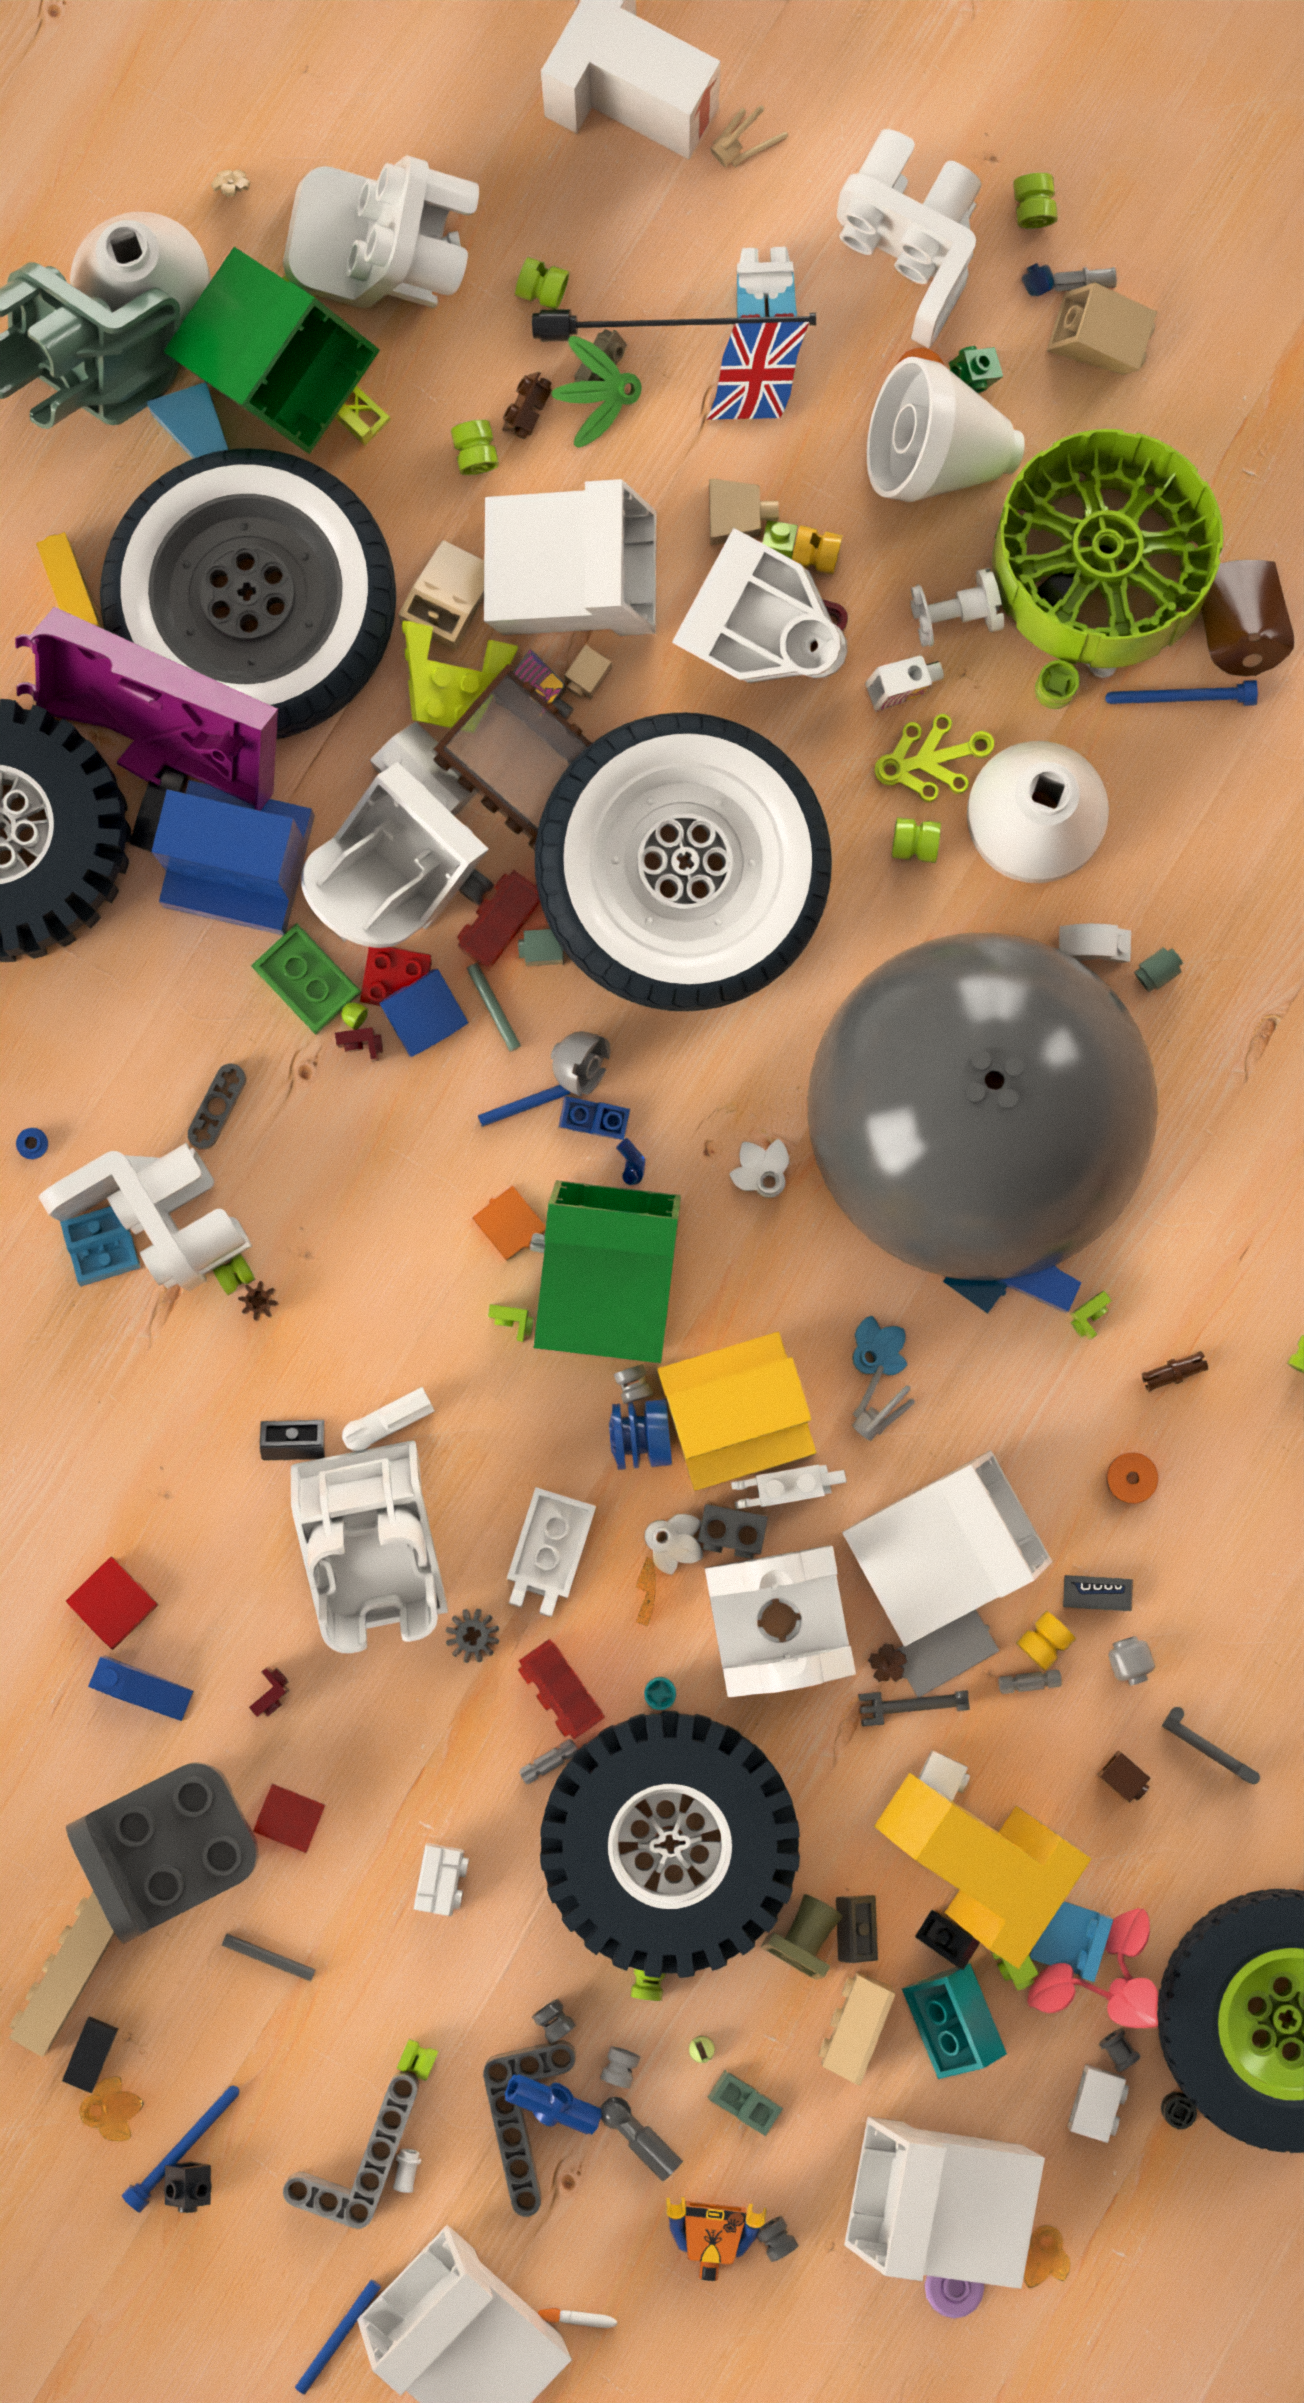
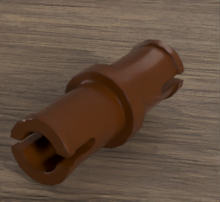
M1200 1351L1178 1361L1171 1359L1167 1361V1365L1143 1372L1141 1374L1143 1383L1147 1382L1148 1384L1145 1385L1147 1391L1150 1392L1172 1382L1179 1384L1183 1382V1378L1207 1371V1361L1202 1360L1205 1357L1204 1354Z

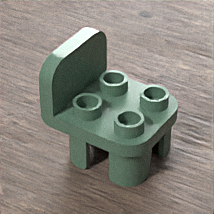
M35 262L26 263L12 272L8 277L7 284L0 288V317L8 314V329L0 334V399L9 397L37 377L58 391L30 410V420L37 426L49 429L81 407L108 425H119L148 406L146 401L163 396L173 384L178 373L179 363L163 351L180 327V305L176 299L161 289H149L120 309L112 312L108 304L101 298H90L67 283L65 277L52 266L44 267Z

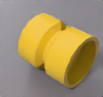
M800 525L792 560L801 564L804 568L815 565L816 571L833 575L843 535L828 531L820 535L816 528Z
M1046 1610L1035 1623L1036 1630H1027L1016 1642L1045 1671L1058 1659L1056 1652L1058 1650L1065 1651L1077 1639L1055 1616Z

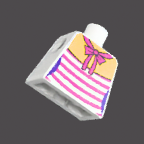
M916 656L877 667L865 682L874 710L877 712L923 696L932 686V682L944 678V673L939 661L925 664L922 656Z

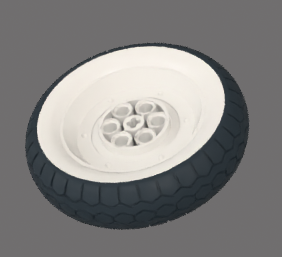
M687 712L658 714L634 720L603 735L582 751L561 775L547 800L538 827L535 844L536 886L544 915L553 935L568 957L593 981L623 999L650 1008L667 1011L713 1009L745 999L768 986L794 963L811 940L823 915L830 889L832 855L828 827L820 803L805 776L781 749L759 733L736 722L713 715ZM669 826L674 829L676 833L674 842L668 843L663 841L660 836L662 827ZM694 827H702L706 830L707 840L705 843H698L693 839L692 830ZM653 853L658 856L660 865L657 870H650L645 866L644 857L646 854ZM715 854L722 859L723 866L720 871H713L709 868L707 860L710 855ZM687 855L689 857L687 863L691 866L690 868L685 867L682 870L678 867L680 862L676 858L677 856L681 858ZM663 881H669L674 885L675 894L672 898H666L661 894L660 884ZM696 881L706 886L707 894L702 899L692 894L691 886Z

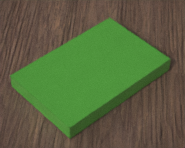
M297 923L251 965L315 1035L342 1012L346 1004L351 1003L361 994V990Z

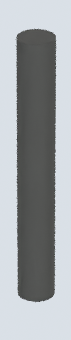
M226 1934L222 1946L310 1982L316 1969L229 1934Z

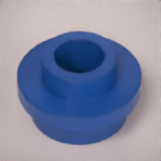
M27 1128L18 1135L16 1147L20 1155L34 1160L46 1153L48 1139L41 1130ZM29 1138L37 1140V1145L33 1149H28L26 1146Z

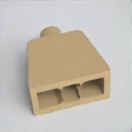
M709 479L710 545L726 543L733 528L752 538L760 536V520H779L778 501H760V486L721 479Z

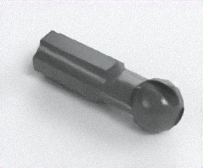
M611 2097L602 2104L601 2120L604 2125L617 2129L629 2141L628 2147L661 2181H665L680 2166L683 2161L649 2126L643 2127L632 2115L631 2107L626 2100L621 2097Z

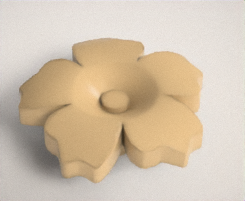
M230 169L218 172L217 177L214 178L211 184L214 191L221 190V193L227 197L235 196L236 190L240 192L249 190L250 186L245 172L241 170H234L232 172Z

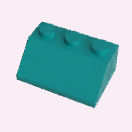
M970 1963L966 1965L964 1970L959 1967L950 1968L902 1988L938 2079L984 2069L1007 2055Z

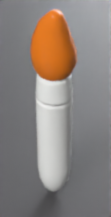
M558 2308L538 2311L540 2317L550 2323L560 2321L567 2324L597 2328H612L618 2324L614 2318L601 2314L570 2310L561 2311Z

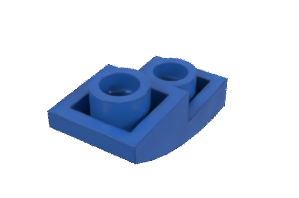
M565 1096L558 1128L624 1140L630 1109Z

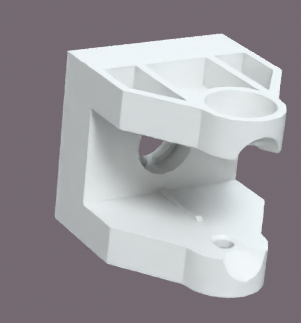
M735 528L730 533L672 641L675 645L735 678L748 683L800 675L812 678H825L839 670L844 664L848 652L847 640L842 630L832 622L811 573L801 564ZM817 641L818 648L815 651L811 652V644Z
M829 1545L705 1568L728 1697L799 1689L856 1675L836 1576L838 1572L833 1546ZM775 1598L779 1599V1603L790 1606L795 1614L800 1612L801 1620H796L795 1628L790 1634L785 1636L786 1641L779 1642L778 1637L769 1635L763 1627H758L757 1620L762 1619L763 1612L772 1604V1599Z

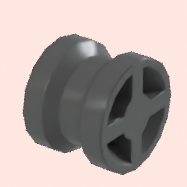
M474 869L458 891L470 901L480 906L483 902V895L486 891H491L494 884Z

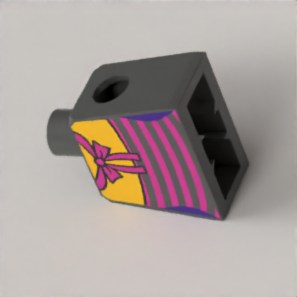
M530 649L513 673L523 682H529L536 689L534 692L547 703L555 705L559 709L558 713L567 720L574 708L561 699L566 692L565 683ZM526 693V695L530 699H532L539 707L543 709L541 714L537 717L541 718L543 714L547 711ZM495 698L497 704L506 708L499 700Z

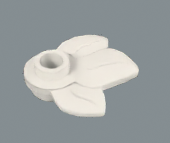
M777 1139L765 1151L756 1144L743 1142L739 1154L742 1167L734 1169L729 1174L733 1183L744 1191L756 1190L758 1194L766 1198L778 1196L784 1189L785 1177L783 1173L789 1164V1155L785 1145ZM768 1176L773 1177L775 1185L772 1188L765 1187L763 1184L764 1178Z
M676 1514L668 1521L656 1520L648 1525L644 1538L647 1546L653 1550V1562L659 1570L672 1575L677 1568L678 1562L691 1564L703 1558L702 1548L693 1537L701 1526V1521L697 1517L688 1514ZM665 1531V1540L657 1542V1533Z

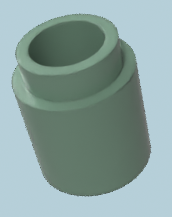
M1162 947L1140 963V968L1134 973L1144 988L1150 992L1154 988L1156 990L1160 989L1182 972L1179 966L1183 962L1174 949L1167 951Z

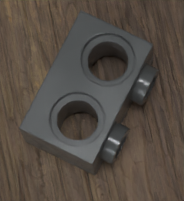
M705 1504L698 1542L704 1543V1550L722 1553V1548L727 1547L735 1549L734 1556L753 1559L754 1553L761 1554L768 1516ZM720 1520L725 1524L726 1532L721 1538L715 1539L709 1536L707 1526L711 1521ZM744 1526H751L757 1532L755 1542L750 1545H745L739 1540V1531Z

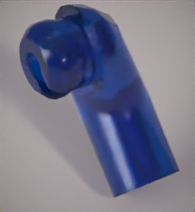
M625 1138L616 1146V1149L626 1159L622 1179L628 1185H635L640 1183L644 1177L646 1159L628 1138Z

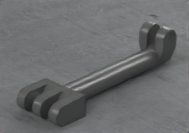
M968 1690L955 1691V1694L883 1702L881 1692L858 1694L859 1701L872 1700V1706L860 1707L861 1714L873 1713L874 1717L862 1719V1726L883 1725V1714L956 1707L957 1711L970 1710Z
M1174 1707L1171 1709L1162 1727L1246 1782L1257 1784L1260 1781V1775L1256 1771L1180 1723L1184 1717L1182 1708Z

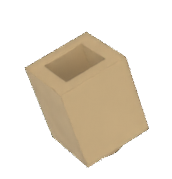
M585 644L564 675L565 682L568 684L566 688L580 698L585 695L591 699L611 671L612 662Z

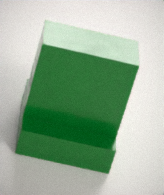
M233 247L163 352L310 454L380 349L314 296L291 281L287 282L253 258Z
M555 1181L548 1203L534 1348L661 1363L681 1195Z

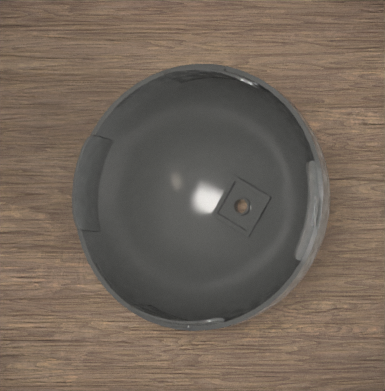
M964 933L926 941L904 950L868 974L840 1005L823 1034L810 1073L807 1097L810 1139L817 1165L826 1186L850 1221L868 1239L903 1262L930 1273L965 1280H1002L1040 1272L1067 1260L1099 1238L1115 1222L1130 1202L1141 1182L1150 1159L1158 1115L1156 1080L1147 1045L1132 1015L1115 992L1095 972L1061 950L1036 940L1001 933ZM991 1072L999 1073L1003 1077L1004 1084L1000 1089L992 1090L985 1084V1076Z

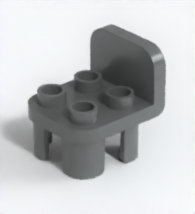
M202 1762L183 1765L66 1825L67 1835L74 1853L111 1928L123 1944L144 1935L161 1923L240 1884L250 1876L258 1861L256 1837L232 1793L227 1778L219 1769Z

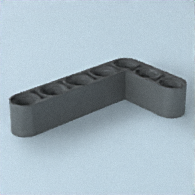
M565 2040L494 2055L488 2059L483 2071L511 2204L514 2211L523 2217L534 2215L539 2210L541 2204V2190L523 2108L514 2104L511 2110L503 2111L497 2106L496 2100L501 2096H505L508 2082L514 2074L538 2080L570 2071L576 2060V2051L574 2046ZM558 2049L566 2050L570 2054V2061L564 2065L557 2064L552 2058L554 2051ZM527 2056H532L537 2059L539 2067L533 2072L525 2071L521 2066V2060ZM498 2063L504 2065L507 2069V2075L502 2079L493 2078L489 2071L492 2065ZM508 2128H516L521 2133V2139L516 2143H510L505 2139L504 2131ZM515 2160H523L527 2163L529 2169L525 2174L518 2175L512 2171L511 2163ZM523 2192H530L534 2195L536 2202L532 2206L525 2207L519 2203L518 2196Z

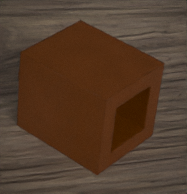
M1117 1751L1097 1774L1128 1802H1131L1133 1798L1138 1801L1150 1787L1146 1783L1151 1778L1120 1751Z

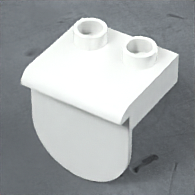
M396 762L376 776L336 835L310 854L302 867L301 886L311 909L334 932L360 945L373 948H387L402 943L422 927L426 930L440 916L489 849L467 826L463 825L422 783L418 782L405 768Z

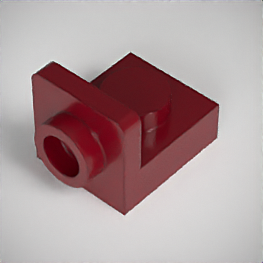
M373 1027L335 1032L338 1048L344 1047L345 1052H355L363 1050V1045L368 1044L370 1059L372 1062L379 1061L378 1053H383L381 1034L375 1035Z

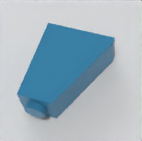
M206 382L146 401L152 416L192 459L212 452L229 450Z

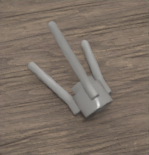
M882 1365L878 1366L859 1407L853 1413L857 1419L852 1426L859 1434L870 1441L877 1434L880 1435L888 1425L915 1403L914 1399H909L885 1419L891 1410L910 1391V1386H905L881 1412L872 1407L868 1411L866 1410L884 1370Z

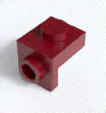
M266 1667L261 1672L273 1687L249 1707L256 1717L263 1713L269 1717L282 1706L279 1699L289 1692L285 1686L289 1681L278 1668L272 1670L270 1667Z

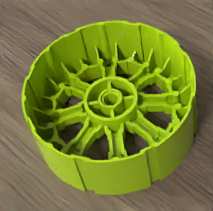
M1096 429L1076 433L1054 442L1052 447L1044 452L1040 451L1025 465L1013 482L1005 500L992 550V572L995 576L1004 611L1008 617L1012 616L1017 623L1016 628L1031 643L1049 655L1076 665L1077 662L1090 664V668H1118L1134 665L1158 655L1161 649L1167 645L1171 647L1186 633L1198 616L1217 574L1221 561L1219 560V555L1223 549V524L1216 498L1207 481L1204 482L1197 473L1198 469L1185 456L1164 442L1138 432L1132 434L1123 432L1120 429ZM1078 472L1085 474V481L1079 482L1080 474ZM1151 485L1155 487L1153 495L1145 492L1146 486ZM1100 490H1119L1130 495V498L1123 509L1118 511L1109 510L1108 506L1104 504ZM1075 493L1077 498L1080 497L1084 509L1083 520L1076 517L1073 519L1054 510L1055 507L1051 506V504L1060 497L1063 498ZM1152 508L1166 520L1169 529L1167 531L1147 533V531L1140 530L1138 527L1139 519L1146 510L1149 511ZM1025 510L1026 513L1022 516L1017 511ZM1032 528L1038 531L1043 529L1060 537L1061 542L1065 545L1060 547L1059 550L1042 555H1027V543L1025 542ZM1087 540L1091 546L1082 547L1080 541ZM1188 542H1195L1198 545V548H1194V544ZM1102 545H1107L1110 548H1112L1114 552L1106 554L1103 553L1099 547ZM1170 553L1171 556H1179V571H1181L1178 582L1176 583L1169 578L1163 577L1149 566L1150 563L1146 559L1154 554ZM1120 563H1124L1128 567L1123 570H1119L1117 565ZM1063 572V574L1075 573L1069 590L1054 607L1038 595L1035 583L1041 581L1042 577ZM1127 584L1134 587L1138 585L1155 598L1154 602L1160 608L1154 613L1153 617L1150 619L1146 617L1135 623L1133 614L1129 611L1126 594ZM1099 588L1103 599L1106 598L1109 614L1108 627L1087 628L1086 624L1079 623L1076 619L1079 609L1088 595L1091 596ZM1177 608H1183L1185 609V612L1182 611L1179 613L1175 610Z

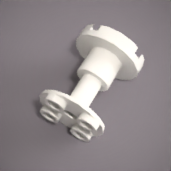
M990 568L977 570V587L957 591L956 598L927 605L922 587L919 584L916 587H911L913 598L910 601L914 619L919 618L921 628H918L922 647L933 646L932 623L960 617L962 622H968L984 618L990 632L1004 628L1003 613L997 614L999 606L1002 605L995 576L993 572H990Z

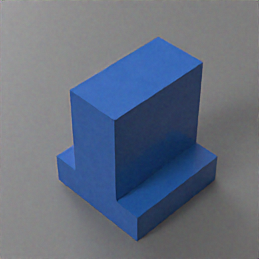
M191 780L188 781L186 794L167 789L151 851L166 870L159 903L163 908L284 935L287 931L315 817L312 809L269 799L261 811L254 810V805L211 785Z

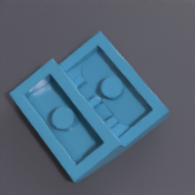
M111 1206L60 1222L66 1247L71 1255L77 1282L80 1287L141 1268L130 1229L126 1230Z

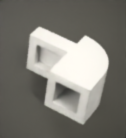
M1094 923L1060 926L1059 950L1078 961L1101 959L1119 963L1130 962L1131 930L1119 929L1118 925Z

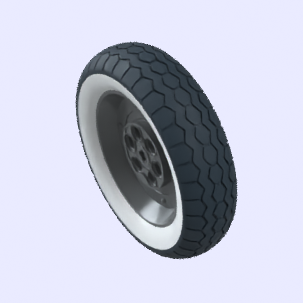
M255 448L230 449L202 455L173 468L148 486L132 503L112 536L104 560L100 587L101 615L104 630L277 708L276 739H281L309 730L335 715L363 689L374 674L387 648L393 628L396 608L395 573L389 548L374 517L357 495L337 477L325 469L291 454ZM249 558L255 561L250 570L244 571L239 569V564L243 559ZM273 572H279L283 575L282 580L277 584L267 582V577ZM218 576H226L228 578L227 584L222 588H216L212 585L213 580ZM252 590L253 595H251L250 600L245 601L243 596H246V591ZM274 603H282L285 607L281 614L271 615L268 613L270 606ZM226 606L230 608V613L226 618L218 619L214 617V613L219 607ZM255 620L258 622V627L255 631L248 633L242 630L245 622Z

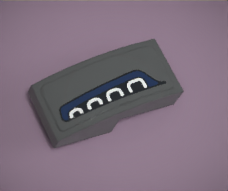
M1065 1575L1063 1607L1132 1611L1133 1579Z

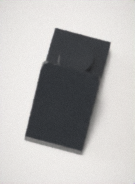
M934 1910L930 1911L915 1936L962 1970L965 1969L981 1943L973 1938L970 1933Z

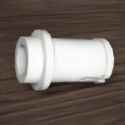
M401 2149L400 2154L396 2156V2160L399 2162L393 2185L394 2190L404 2193L413 2192L417 2165L421 2164L418 2151Z

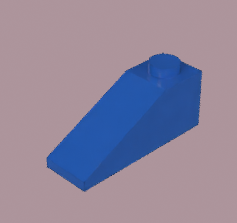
M106 1655L99 1658L88 1685L92 1689L180 1721L184 1717L194 1692L191 1689Z

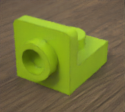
M1105 1291L1098 1293L1070 1314L1074 1319L1070 1323L1081 1338L1085 1335L1088 1339H1093L1097 1336V1333L1087 1319L1090 1317L1095 1321L1109 1311L1106 1305L1112 1300Z
M490 1304L488 1317L495 1318L494 1325L513 1327L514 1321L519 1322L517 1341L524 1342L525 1336H531L534 1318L528 1317V1310Z

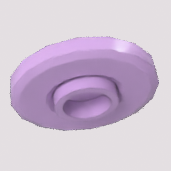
M926 2276L924 2285L926 2298L931 2307L939 2314L950 2318L965 2317L973 2312L981 2302L984 2292V2283Z

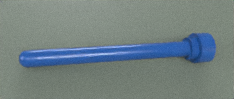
M1248 680L1243 681L1242 684H1237L1236 687L1113 691L1106 694L1105 700L1109 704L1237 700V703H1243V706L1257 705L1258 691L1257 681Z
M237 2086L228 2087L141 2184L137 2182L134 2186L130 2185L121 2196L129 2206L140 2213L149 2204L150 2192L165 2177V2165L176 2164L238 2097L239 2088Z

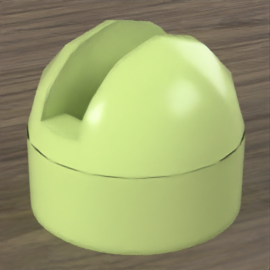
M706 2036L695 2037L689 2045L691 2058L698 2063H706L712 2059L715 2052L712 2040ZM702 2042L707 2057L701 2058L696 2046L697 2043Z

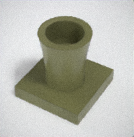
M804 1894L797 1915L786 1937L783 1938L776 1933H772L766 1936L761 1948L815 1980L825 1977L830 1965L818 1959L816 1955L843 1916L824 1902Z

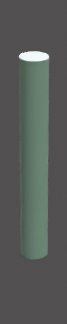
M479 964L470 965L467 967V970L509 1051L516 1050L521 1045Z

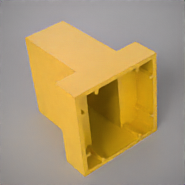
M779 1331L657 1368L694 1491L817 1454L808 1426V1422L812 1420L793 1357L787 1358Z
M911 1773L908 1774L874 1825L877 1830L914 1860L958 1888L959 1892L945 1913L985 1947L1018 1969L1092 1860L1088 1855L1018 1806H1015L999 1832H997Z

